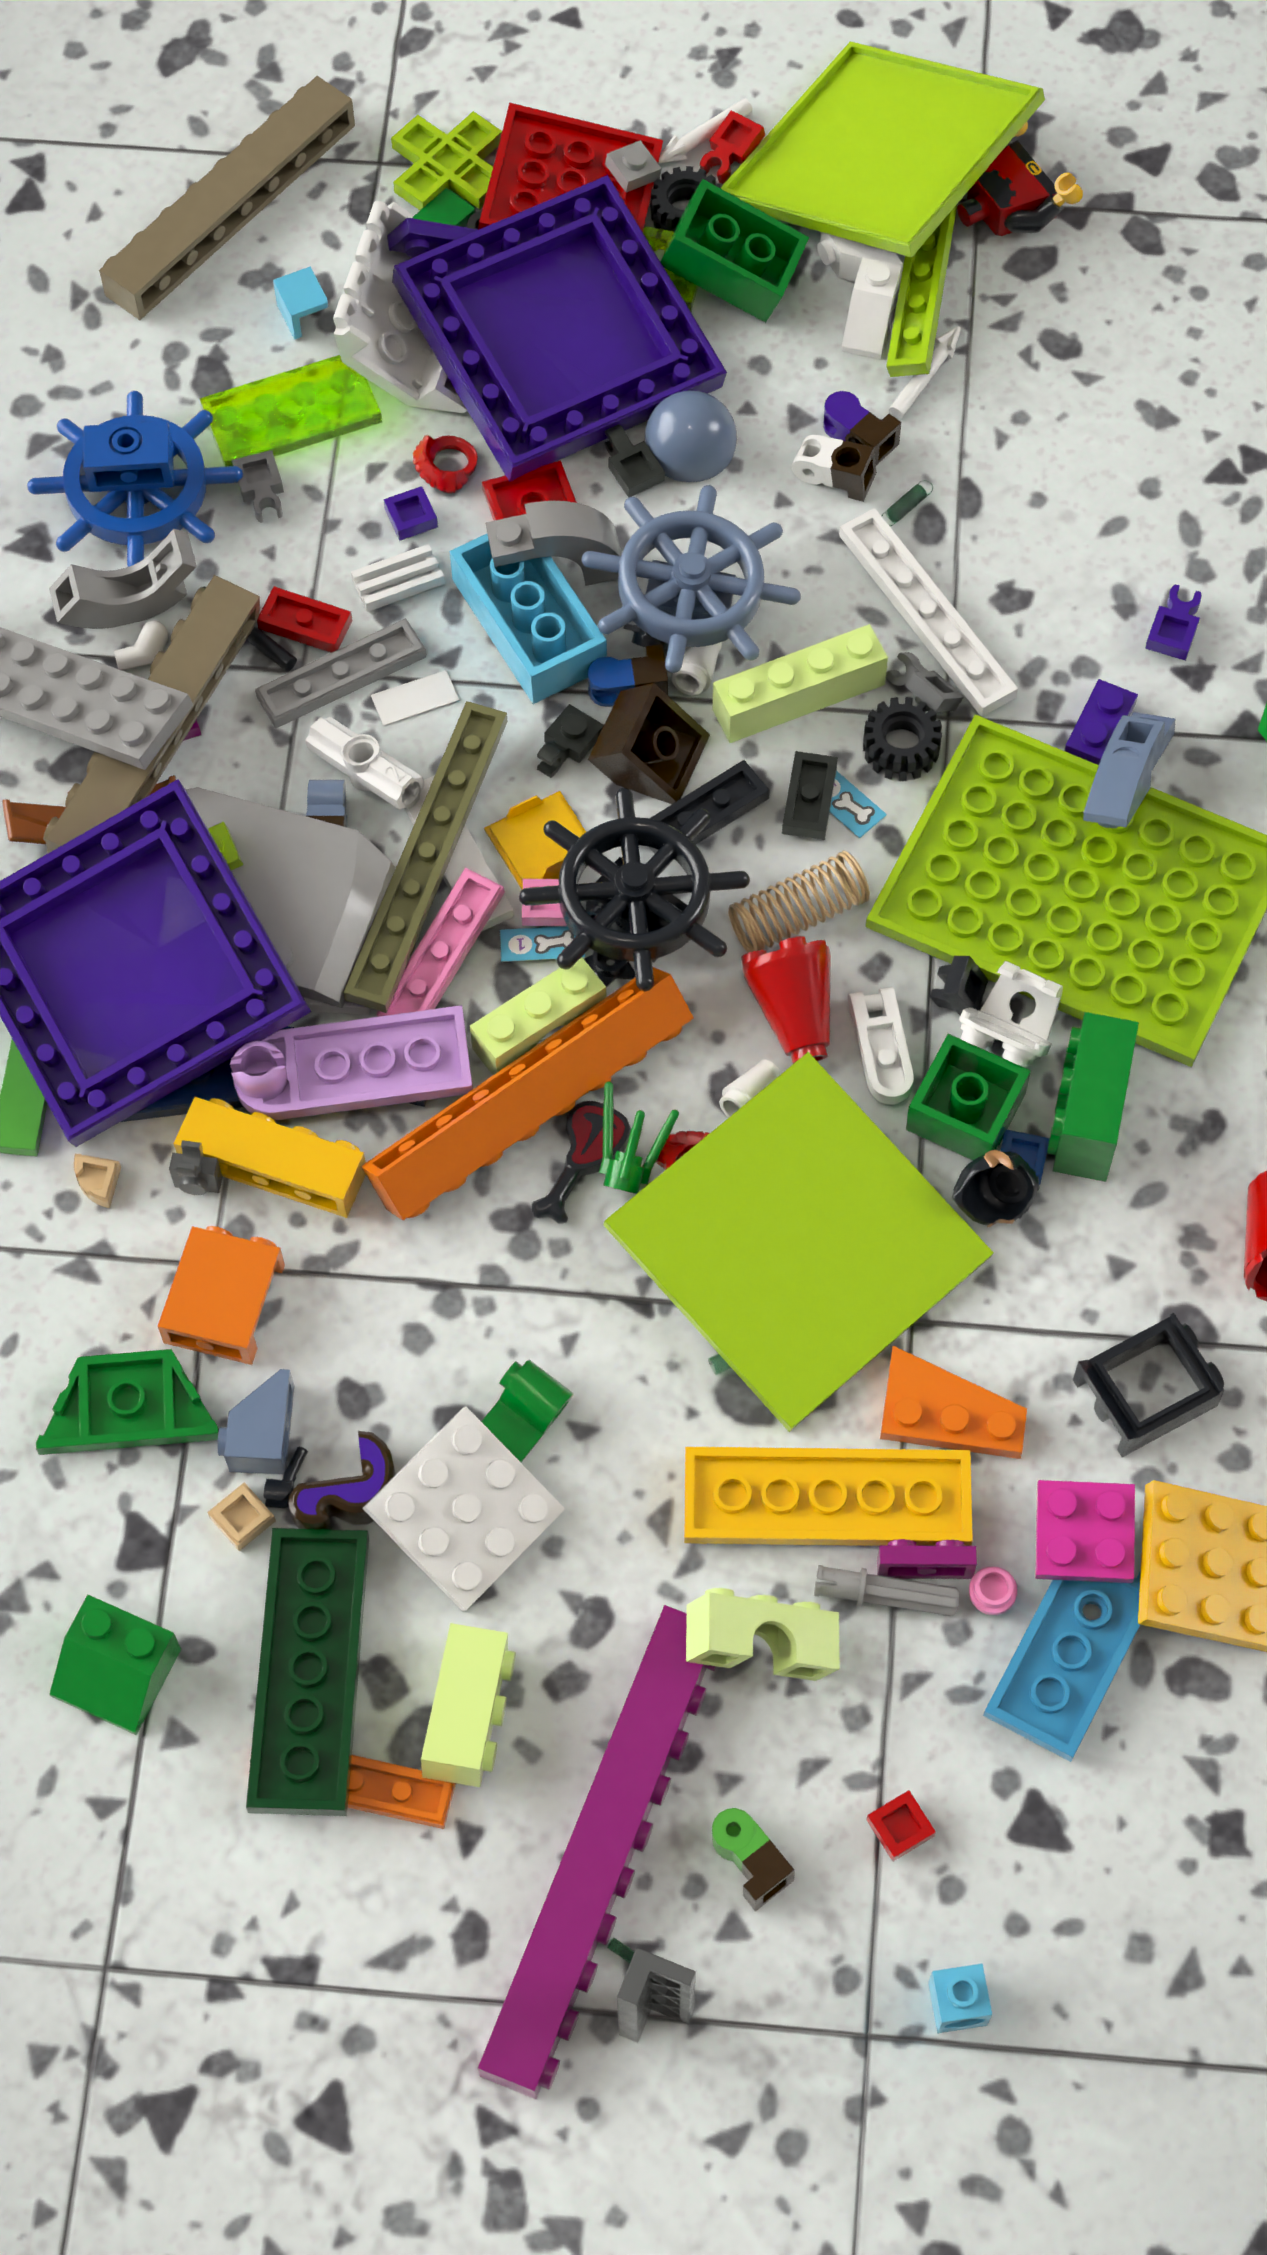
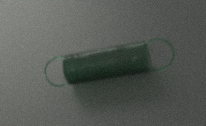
M919 483L916 484L887 509L886 515L889 516L888 518L894 524L897 523L928 496L926 490Z

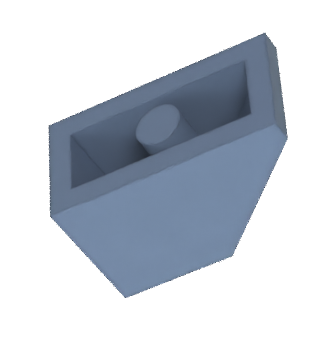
M280 1369L229 1411L227 1428L220 1427L218 1433V1455L224 1456L229 1472L284 1474L286 1471L294 1396V1383L290 1370Z

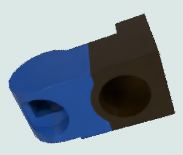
M663 644L646 646L645 657L623 660L613 657H601L593 661L588 668V694L590 699L597 705L611 707L614 705L620 691L655 683L668 695V676L665 667Z

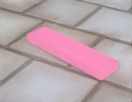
M467 868L463 870L408 961L387 1013L378 1011L377 1017L436 1008L504 895L503 886Z

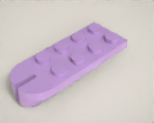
M462 1005L283 1029L262 1041H252L244 1044L236 1051L230 1063L235 1089L245 1109L250 1113H263L273 1120L467 1094L473 1089Z

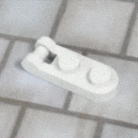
M880 988L879 993L863 995L862 991L849 993V1009L855 1026L868 1089L871 1095L881 1103L895 1105L903 1102L912 1091L914 1073L894 988ZM882 1011L884 1015L869 1018L868 1013Z

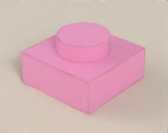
M523 879V889L559 885V879ZM559 903L532 906L522 904V926H566Z

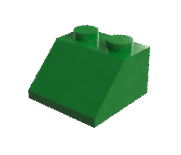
M87 1594L64 1637L49 1694L59 1701L137 1735L175 1663L181 1647L173 1632Z

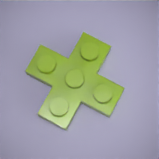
M473 111L448 134H445L417 114L391 137L392 149L414 163L393 182L394 193L418 210H421L447 187L480 210L484 205L493 166L483 159L499 146L502 130Z

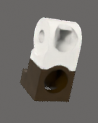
M809 435L804 438L791 468L795 476L803 482L815 485L823 483L826 486L846 490L848 498L863 502L877 473L874 447L820 435Z

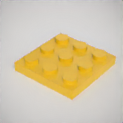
M1156 1480L1146 1484L1138 1624L1267 1652V1506Z

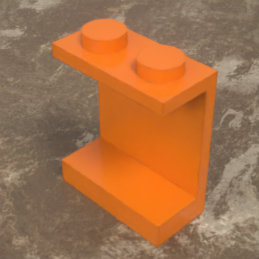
M192 1226L157 1326L163 1343L252 1365L258 1349L254 1332L274 1272L283 1273L285 1267L281 1248L277 1247L274 1242L262 1237H251L250 1240L235 1237L229 1231L220 1227L208 1226L206 1229Z

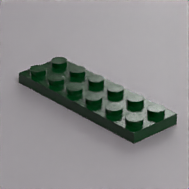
M272 1528L246 1800L248 1813L347 1816L369 1549L368 1530Z

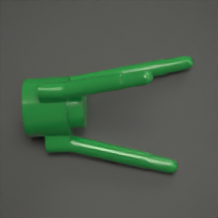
M608 1081L604 1085L603 1154L599 1173L606 1174L603 1186L637 1194L641 1184L648 1185L651 1170L673 1129L679 1112L676 1109L670 1112L641 1167L643 1158L635 1156L645 1113L642 1110L637 1111L626 1152L616 1151L613 1160V1083Z

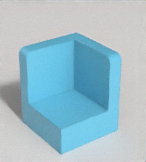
M311 266L273 280L277 307L294 340L302 337L299 318L328 307L327 297Z

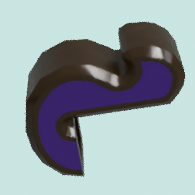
M358 1431L363 1475L300 1483L294 1488L289 1497L288 1504L293 1521L298 1529L332 1530L330 1518L334 1516L352 1525L374 1522L362 1508L396 1475L392 1454L383 1440L372 1432Z

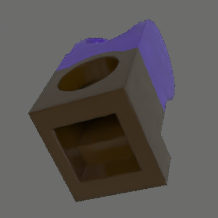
M848 391L834 392L825 400L823 421L825 433L830 438L874 447L876 466L899 445L902 422L891 414H888L882 420L862 407L859 399Z

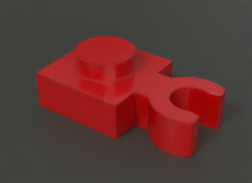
M731 110L710 138V146L714 151H710L702 157L700 168L705 170L707 175L712 167L721 166L716 174L718 181L721 184L725 183L731 176L732 163L735 161L742 164L765 137L764 127Z

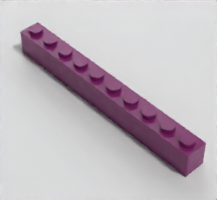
M664 1605L477 2068L480 2077L534 2099H537L541 2087L549 2090L553 2084L560 2065V2060L553 2056L560 2039L569 2041L574 2031L579 2011L572 2008L579 1990L588 1993L598 1968V1964L591 1961L598 1943L607 1945L617 1919L616 1916L610 1914L616 1897L619 1896L625 1899L629 1891L635 1870L628 1866L635 1849L643 1852L648 1843L653 1823L647 1822V1818L653 1803L662 1806L671 1783V1778L665 1776L671 1758L679 1761L685 1749L689 1733L683 1731V1727L688 1714L697 1716L702 1706L707 1688L700 1686L705 1671L706 1669L715 1671L717 1667L686 1662L687 1613Z

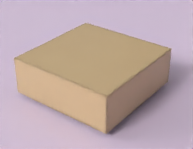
M245 1482L207 1512L209 1518L238 1551L276 1522L275 1516Z

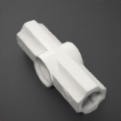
M320 717L310 726L309 735L305 740L307 748L348 775L356 789L372 791L399 810L402 808L410 809L420 800L421 791L425 786L422 776L382 751L374 737L367 734L358 735L332 717L327 719Z

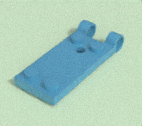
M1141 1570L1137 1578L1134 1577L1133 1583L1052 1580L983 1716L1071 1762L1140 1627V1624H1138ZM1088 1604H1094L1099 1607L1101 1616L1096 1620H1089L1083 1614V1607Z

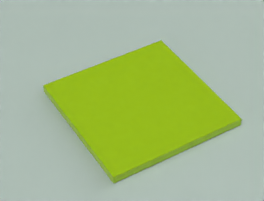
M850 41L723 184L721 189L777 220L913 257L1045 101L1043 88Z
M809 1052L609 1216L603 1224L789 1432L994 1254Z

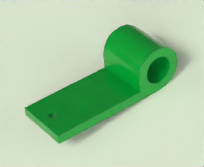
M530 1359L523 1366L515 1361L499 1382L505 1388L503 1393L481 1421L521 1463L574 1395L573 1392Z

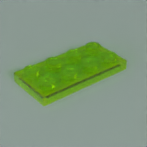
M340 355L199 398L201 409L209 411L213 416L209 429L225 467L233 466V459L269 450L273 451L274 456H278L382 423L381 411L368 380L342 363Z

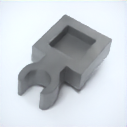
M269 450L233 459V466H237L243 471V477L238 481L243 502L254 500V511L258 522L263 523L261 511L266 507L276 509L278 519L281 518L283 514L281 501L276 494L283 493L284 490L273 451Z

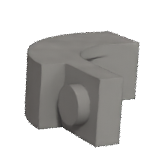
M568 501L533 502L525 504L527 514L485 523L495 567L539 557L555 556L576 562L582 569L585 586L618 579L619 573L587 568L582 563V556L587 551L617 556L622 555L615 526L606 515L595 508Z
M173 529L150 555L142 561L123 569L102 571L71 564L49 588L57 623L91 629L114 628L147 620L173 607L187 595L184 580L197 567L188 532Z

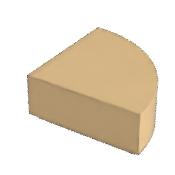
M75 1153L74 1171L81 1190L94 1203L110 1208L121 1171L120 1162Z

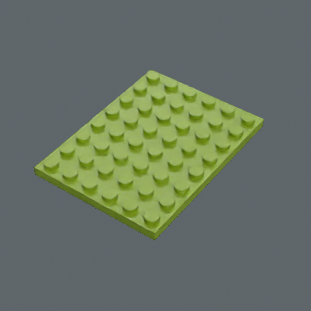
M975 714L868 914L865 927L952 964L954 956H970L987 979L994 983L998 981L1001 975L997 973L999 968L1005 961L1019 966L1020 969H1025L1063 986L1057 1010L1080 1020H1083L1084 1012L1139 1022L1136 1044L1192 1067L1267 911V835L1150 787L1127 827L1106 828L1096 822L1084 821V810L1099 765ZM1018 992L1024 996L1034 999V997L1028 992Z

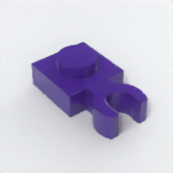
M1175 584L1169 592L1168 608L1159 606L1145 649L1186 661L1200 617L1193 615L1199 609L1202 595L1200 591L1196 590L1191 601H1181L1178 598L1180 585Z

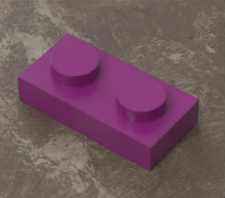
M907 1539L892 1540L888 1542V1545H879L877 1556V1575L899 1579H972L977 1566L976 1546H965L964 1542L959 1540H942L937 1542L936 1546H916L915 1541Z

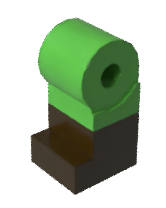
M730 1808L716 1816L712 1825L713 1847L716 1853L723 1859L733 1861L748 1880L743 1885V1897L756 1912L794 1881L795 1870L759 1825L744 1810Z

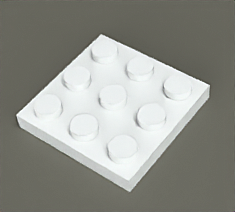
M467 1407L462 1408L362 1508L462 1611H466L565 1510L552 1494Z

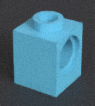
M983 1963L932 1971L928 1985L937 2034L988 2025L992 2016Z

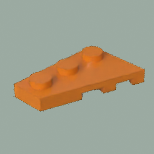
M892 1346L880 1439L953 1450H970V1452L1021 1459L1027 1408Z

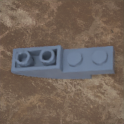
M1133 712L1132 716L1123 715L1097 769L1084 810V821L1096 822L1106 828L1128 826L1150 789L1152 770L1175 734L1176 718Z

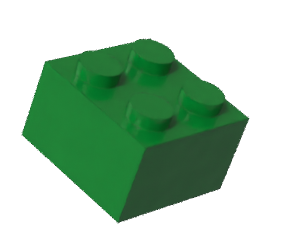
M947 1034L909 1106L906 1130L971 1160L985 1155L988 1151L997 1150L1004 1133L1012 1122L1026 1094L1031 1070L951 1034Z

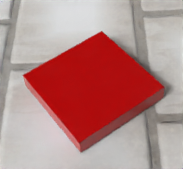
M561 460L543 465L509 482L505 475L482 481V490L494 521L527 514L525 508L527 503L541 501L577 503Z

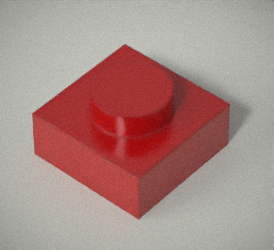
M910 1790L868 1814L866 1819L893 1862L932 1839L936 1834L935 1829Z

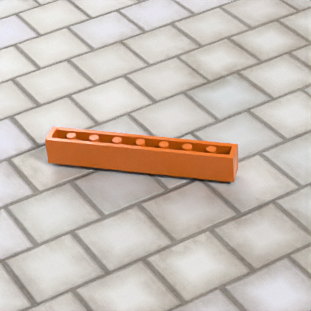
M653 967L654 986L649 991H641L636 985L635 977L362 1165V1169L386 1210L403 1221L422 1214L428 1209L432 1200L444 1192H451L461 1187L466 1182V1177L478 1168L497 1162L502 1157L503 1151L517 1141L531 1138L539 1131V1126L553 1116H560L570 1111L575 1106V1101L589 1091L603 1088L606 1082L611 1081L613 1074L625 1066H631L643 1060L647 1055V1051L659 1042L668 1041L679 1035L683 1029L682 1026L690 1022L694 1017L672 975Z

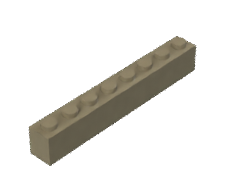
M319 76L312 79L306 86L300 87L286 104L269 115L267 121L252 134L246 135L239 146L225 158L218 160L211 171L198 182L191 184L186 193L174 204L163 209L159 217L146 229L135 234L131 242L118 254L107 259L99 270L105 296L135 318L141 320L355 127L352 99Z
M216 575L213 576L206 588L200 587L197 590L191 603L192 611L186 620L180 619L176 623L170 637L171 644L165 652L159 651L151 664V675L148 678L150 681L187 693L193 703L192 708L145 770L97 752L93 753L87 766L88 774L81 784L75 783L72 786L65 801L66 808L60 818L53 817L45 830L43 839L46 841L47 854L149 796L255 627L260 611V596Z

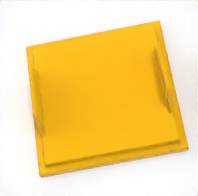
M561 791L544 799H540L537 795L511 807L505 818L484 827L485 832L521 890L523 889V879H559L560 869L568 851L545 835L543 828L548 821H557L579 838L586 833Z

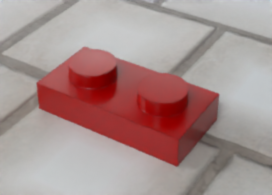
M273 586L257 618L260 630L330 653L339 649L353 621L351 611Z

